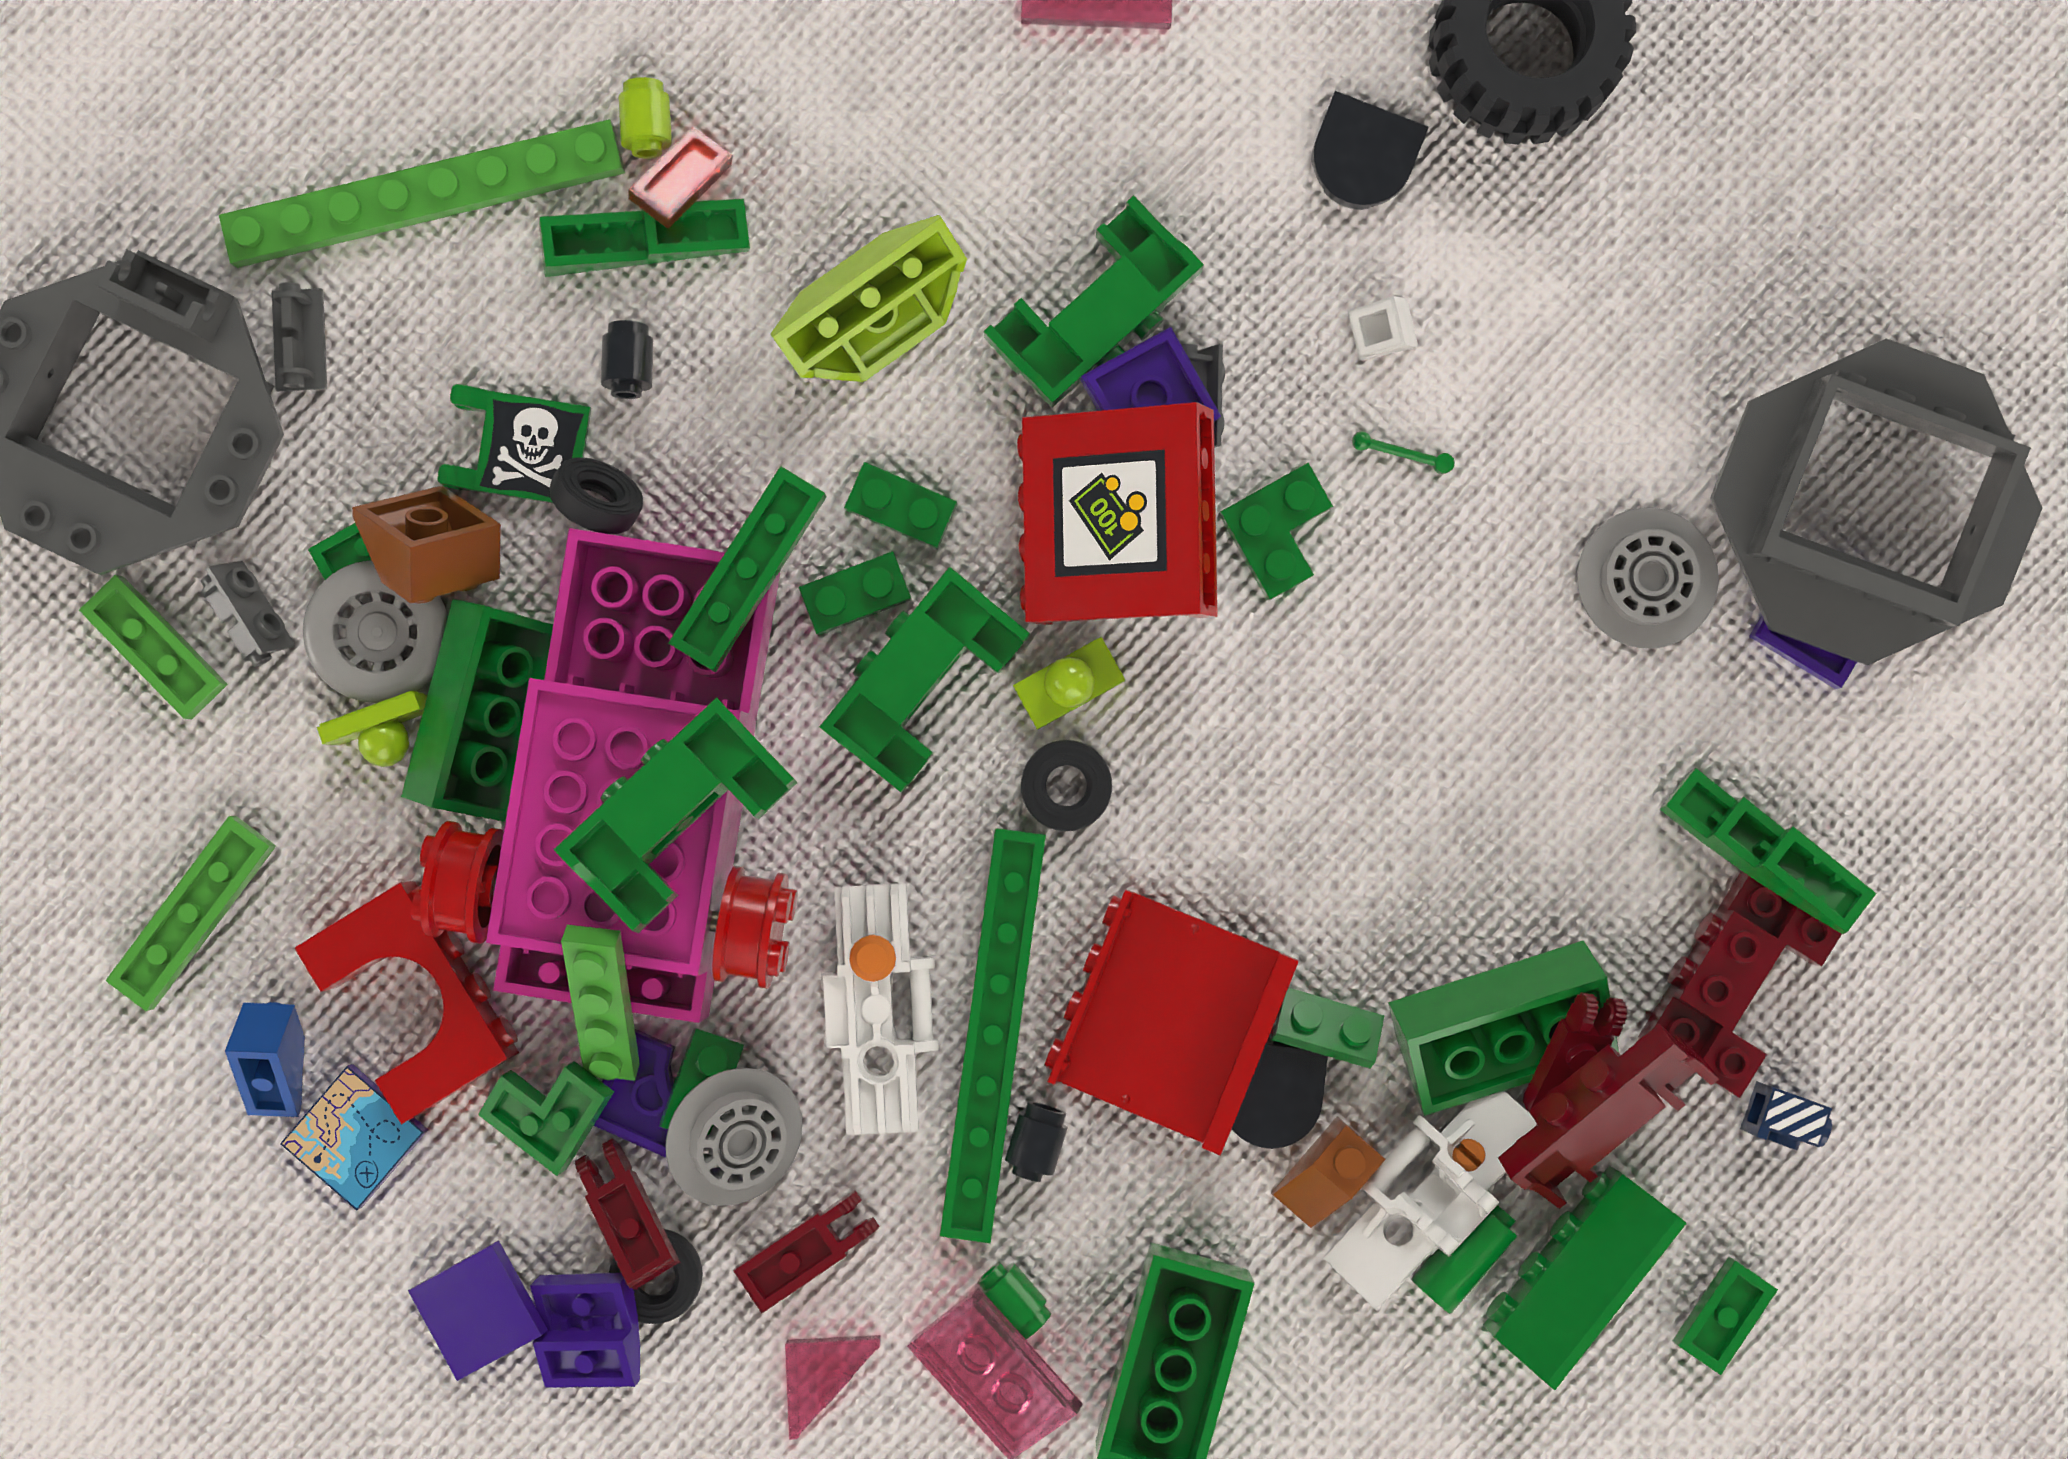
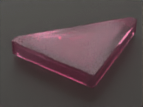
M881 1335L789 1339L786 1341L789 1440L799 1438L806 1427L826 1408L869 1357L880 1348Z

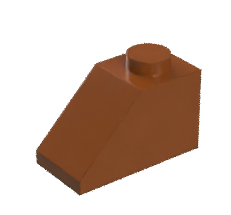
M1337 1116L1271 1194L1306 1225L1312 1228L1350 1201L1386 1159Z

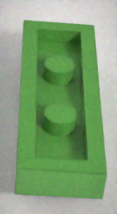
M114 575L79 609L89 622L183 719L192 720L228 685L125 577Z

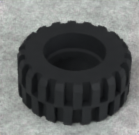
M1442 0L1434 17L1436 21L1430 30L1428 44L1434 50L1429 59L1431 75L1435 77L1441 76L1442 78L1437 91L1443 102L1453 99L1458 105L1453 114L1463 124L1471 118L1480 124L1476 133L1489 139L1495 131L1504 134V143L1519 145L1525 136H1530L1533 144L1549 142L1556 132L1563 137L1575 131L1583 120L1588 121L1623 78L1622 72L1630 63L1634 50L1629 41L1636 34V18L1633 15H1625V12L1633 2L1632 0ZM1512 3L1534 4L1553 13L1563 23L1571 38L1573 62L1570 68L1557 76L1535 78L1522 75L1507 67L1494 53L1488 40L1486 21L1490 13L1501 6Z

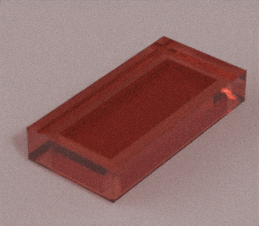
M693 126L628 189V200L669 229L732 166L733 155Z

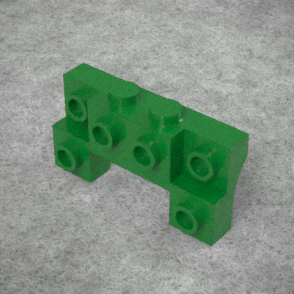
M1134 195L1126 202V208L1108 225L1103 223L1096 229V238L1117 261L1049 322V327L1020 298L1014 303V310L995 327L990 325L983 331L985 340L1018 375L1021 374L1051 408L1081 382L1080 378L1082 375L1124 353L1125 351L1122 348L1136 335L1141 340H1144L1154 332L1164 321V318L1160 315L1164 310V306L1202 273L1204 264L1185 244L1174 237Z
M951 567L945 571L910 615L903 610L894 619L885 632V635L890 638L888 643L878 655L871 650L859 662L852 673L858 680L819 726L900 792L906 789L934 754V752L903 727L966 650L970 651L994 672L999 674L1030 636L1026 629L998 608Z
M717 697L669 742L666 739H662L654 744L641 759L644 766L629 780L624 776L612 783L601 795L600 799L604 803L554 849L567 865L636 933L643 930L679 896L649 864L724 793L729 790L759 820L797 784V781Z

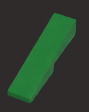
M744 199L643 204L642 211L539 217L545 277L748 252L750 249Z

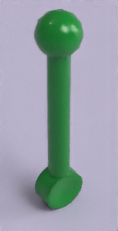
M1364 431L1355 433L1352 438V445L1358 451H1365L1370 448L1433 466L1434 470L1439 474L1449 473L1455 466L1454 458L1448 453H1442L1436 457L1371 439L1370 435Z

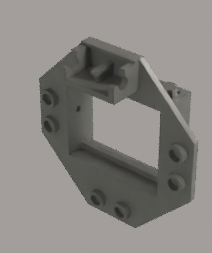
M126 249L120 261L112 262L109 260L103 267L5 300L0 309V517L4 529L96 574L103 575L185 545L195 548L200 540L239 527L280 445L284 432L271 397L274 385L265 380L238 299L139 250L137 253ZM99 314L105 315L238 379L176 506L37 440Z
M1886 338L1747 402L1710 499L1768 630L1857 663L1870 665L2004 605L2043 507L2024 466L2031 447L2014 441L2016 435L2012 434V431L2008 429L1985 374ZM1833 399L1992 458L1940 588L1782 530Z

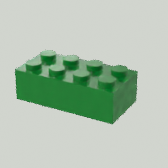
M1150 1242L1095 1440L1097 1459H1207L1255 1285L1248 1269Z

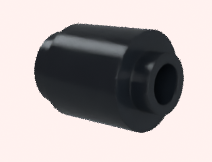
M631 320L613 321L608 323V333L602 336L601 385L604 388L610 389L611 396L638 399L642 397V391L652 388L654 340L649 336L648 325Z
M1034 1101L1027 1102L1025 1112H1019L1005 1157L1006 1162L1014 1165L1012 1174L1035 1182H1041L1043 1175H1054L1068 1129L1064 1125L1066 1112L1046 1104Z

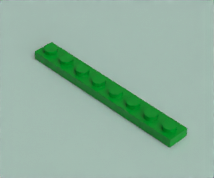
M995 828L940 1237L991 1244L1046 839L1044 834Z

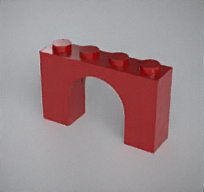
M415 881L396 884L294 948L320 992L338 988L387 957H400L416 962L425 968L435 979L443 999V1017L436 1036L422 1051L374 1080L400 1124L419 1116L519 1054L514 1044L518 1041L514 1028L504 1016L498 1017L488 1002V999L491 998V992L484 979L477 972L471 974L461 956L465 954V951L457 935L453 931L444 930L438 937L427 936L422 930L421 922L412 919L411 907L416 890L422 886H418Z

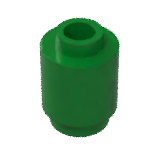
M1000 1262L996 1263L977 1282L982 1289L977 1294L976 1299L1009 1336L1015 1334L1021 1342L1036 1333L1051 1316V1312L1045 1306L1047 1299L1014 1262L1006 1267Z

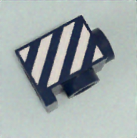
M1756 1081L1740 1129L1756 1137L1770 1140L1794 1150L1799 1149L1801 1141L1816 1147H1823L1827 1143L1832 1130V1120L1829 1118L1832 1108Z

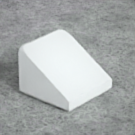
M1391 296L1348 311L1359 360L1405 351L1418 346L1408 302L1405 298Z

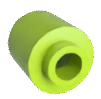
M649 77L628 79L623 83V92L618 96L621 146L631 150L632 155L637 158L650 159L662 155V150L672 145L669 94L664 91V84L658 79Z

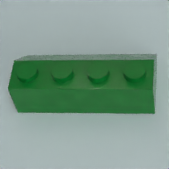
M456 599L452 600L401 797L435 809L506 822L529 678L540 680L545 678L553 624L480 604Z
M1584 940L1388 1002L1396 1039L1424 1116L1530 1083L1560 1020L1565 1019L1572 1003L1575 1001L1574 998L1577 997V994L1580 995V992L1594 994V997H1597L1599 1013L1600 1009L1604 1006L1603 1003L1610 997L1608 979ZM1614 1037L1611 1046L1619 1052L1617 1037Z
M1610 1165L1604 1172H1596L1598 1177L1591 1183L1589 1181L1586 1182L1582 1189L1584 1198L1572 1213L1566 1211L1556 1220L1550 1230V1235L1552 1236L1550 1241L1540 1253L1535 1251L1525 1259L1518 1271L1520 1279L1508 1293L1505 1291L1500 1293L1491 1302L1486 1312L1488 1319L1483 1324L1496 1340L1554 1390L1557 1389L1687 1224L1682 1218Z

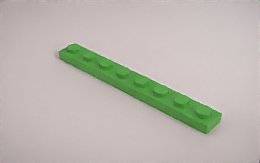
M608 119L220 214L219 219L229 262L236 268L625 174V169L614 124Z

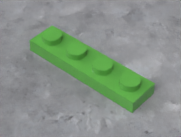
M228 816L105 981L143 1010H154L275 849L276 845L239 817Z
M567 925L561 944L583 1068L600 1079L635 1081L640 1063L621 931Z

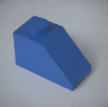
M270 1002L243 1003L225 1053L247 1115L299 1117L302 1103L305 1036L295 1005Z

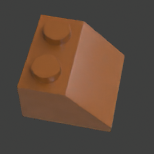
M443 485L352 507L353 519L381 582L410 604L427 603L440 595L458 590H473L480 584L500 579L501 524Z

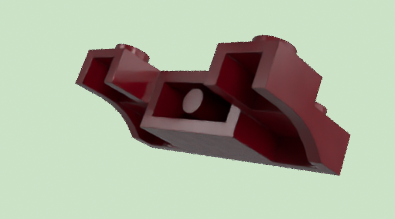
M1741 871L1715 914L1709 913L1697 927L1694 938L1698 941L1688 957H1681L1672 967L1667 979L1671 984L1638 1037L1641 1038L1658 1024L1662 1025L1673 1036L1677 1034L1705 1059L1719 1078L1714 1083L1716 1086L1733 1096L1741 1098L1767 1054L1732 1031L1784 948L1812 965L1823 966L1842 934L1792 905Z
M1658 1024L1646 1035L1639 1038L1622 1055L1608 1044L1559 1086L1551 1090L1529 1110L1537 1125L1527 1134L1520 1137L1498 1159L1513 1182L1524 1190L1530 1189L1537 1192L1558 1209H1561L1567 1202L1557 1186L1575 1171L1590 1183L1596 1179L1598 1175L1592 1167L1666 1107L1659 1096L1679 1111L1686 1104L1675 1090L1694 1073H1697L1710 1085H1713L1719 1078L1705 1059L1677 1034L1673 1036L1662 1025Z

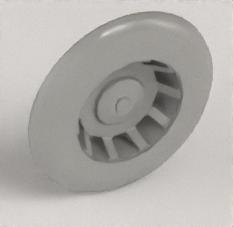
M1637 508L1613 516L1591 535L1579 560L1577 582L1582 604L1588 616L1601 631L1622 644L1652 649L1675 644L1687 638L1702 625L1715 603L1719 585V574L1713 550L1696 526L1682 516L1667 510ZM1648 539L1655 540L1657 546L1650 545ZM1631 542L1638 547L1632 553L1626 548ZM1617 558L1623 560L1620 570L1614 569ZM1613 579H1619L1622 590L1618 593ZM1684 585L1685 589L1683 594H1681L1680 591L1682 589V586ZM1627 597L1634 603V607L1630 609L1623 603V599ZM1672 601L1673 609L1667 612L1665 605ZM1645 607L1654 609L1652 616L1643 614Z
M372 561L358 562L333 573L313 594L303 621L305 650L317 674L331 688L355 700L378 703L408 691L417 692L432 679L448 614L440 596L427 603L410 604L381 582ZM371 593L373 601L363 604L359 599L360 596ZM383 593L395 595L394 603L384 602ZM351 604L355 611L350 618L343 617L342 614ZM405 604L413 613L409 618L402 612ZM340 624L346 626V638L339 639ZM417 624V638L413 639L411 638V626ZM408 645L412 646L411 654L405 659L402 653ZM350 646L356 653L351 660L343 651L344 647ZM394 659L396 667L385 671L384 663ZM364 660L374 662L372 671L360 667Z
M731 1069L705 1079L684 1097L675 1110L668 1127L666 1158L675 1182L690 1197L716 1206L736 1205L762 1195L784 1176L798 1152L802 1137V1115L798 1101L791 1089L782 1080L758 1069ZM748 1105V1110H742V1106ZM730 1110L728 1114L720 1118L721 1115ZM712 1125H714L713 1128H712V1130H711V1132H710V1134L707 1135V1133H708L710 1127H711ZM704 1148H708V1154L703 1153Z

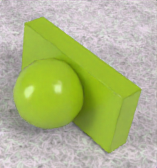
M1101 636L1013 685V688L1036 729L1039 730L1124 683L1126 680Z
M408 691L321 723L317 730L322 744L340 746L358 739L359 751L368 762L380 767L393 766L405 757L410 746L409 733L401 723L422 716L428 694Z

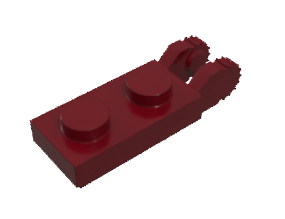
M1581 992L1580 995L1577 994L1565 1019L1560 1020L1523 1095V1103L1528 1112L1551 1090L1555 1089L1583 1066L1591 1057L1608 1044L1611 1046L1614 1037L1620 1036L1628 1013V1006H1626V1002L1623 999L1609 997L1603 1003L1604 1006L1598 1013V1001L1594 994Z
M611 1138L602 1144L604 1156L616 1178L605 1184L599 1174L597 1165L587 1155L575 1160L574 1164L588 1193L585 1198L627 1286L637 1289L680 1263L637 1173L632 1171V1166L623 1148L617 1140Z
M856 1190L832 1204L824 1212L818 1210L734 1268V1273L761 1314L845 1258L848 1250L879 1229L880 1226L874 1217L864 1219L840 1239L830 1223L842 1215H847L853 1211L858 1203L862 1201Z

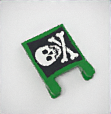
M455 384L451 388L450 402L455 407L461 410L486 412L477 470L442 464L438 471V482L450 489L476 491L553 503L550 498V484L555 472L565 460L576 457L584 458L592 408L489 391L462 384Z

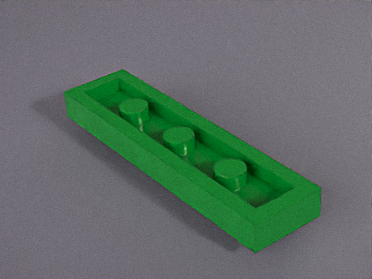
M780 466L670 639L669 644L716 673L825 501L826 494Z

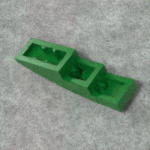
M1697 768L1691 770L1659 809L1742 872L1841 934L1849 931L1877 894L1794 826L1784 829L1745 797L1735 800Z

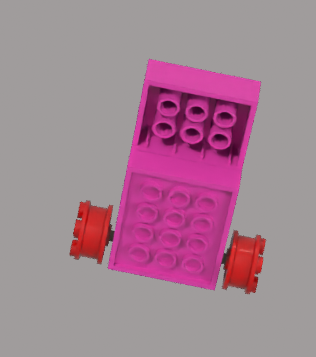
M569 528L544 680L529 678L505 829L503 831L498 828H490L485 834L463 831L458 822L446 821L441 825L435 836L427 835L423 841L420 853V864L422 867H425L422 886L416 890L411 907L412 919L421 922L422 930L427 936L438 937L444 930L466 933L468 940L472 943L482 944L486 941V943L501 945L493 991L572 1003L561 944L567 925L621 931L632 1013L700 1023L709 1017L715 981L724 982L728 975L757 979L759 988L768 989L773 976L778 977L780 972H785L790 943L782 941L784 925L787 924L788 920L793 921L798 890L788 889L789 880L788 875L785 873H777L775 879L772 880L747 876L743 867L733 866L743 804L729 790L649 864L679 896L639 933L632 931L604 900L554 851L566 837L604 803L600 799L601 795L612 783L624 776L629 780L644 766L641 759L654 744L662 739H666L668 742L673 739L716 697L754 736L780 572L715 673L671 646L669 641L726 552Z

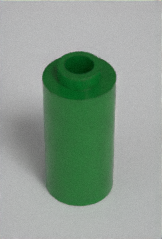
M1497 1205L1449 1257L1438 1248L1413 1275L1411 1280L1435 1303L1451 1315L1518 1237L1510 1230L1516 1220Z

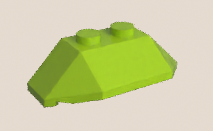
M940 215L884 232L800 291L770 335L800 378L817 377L830 380L865 382L946 324L957 292L960 274L964 271L967 258Z

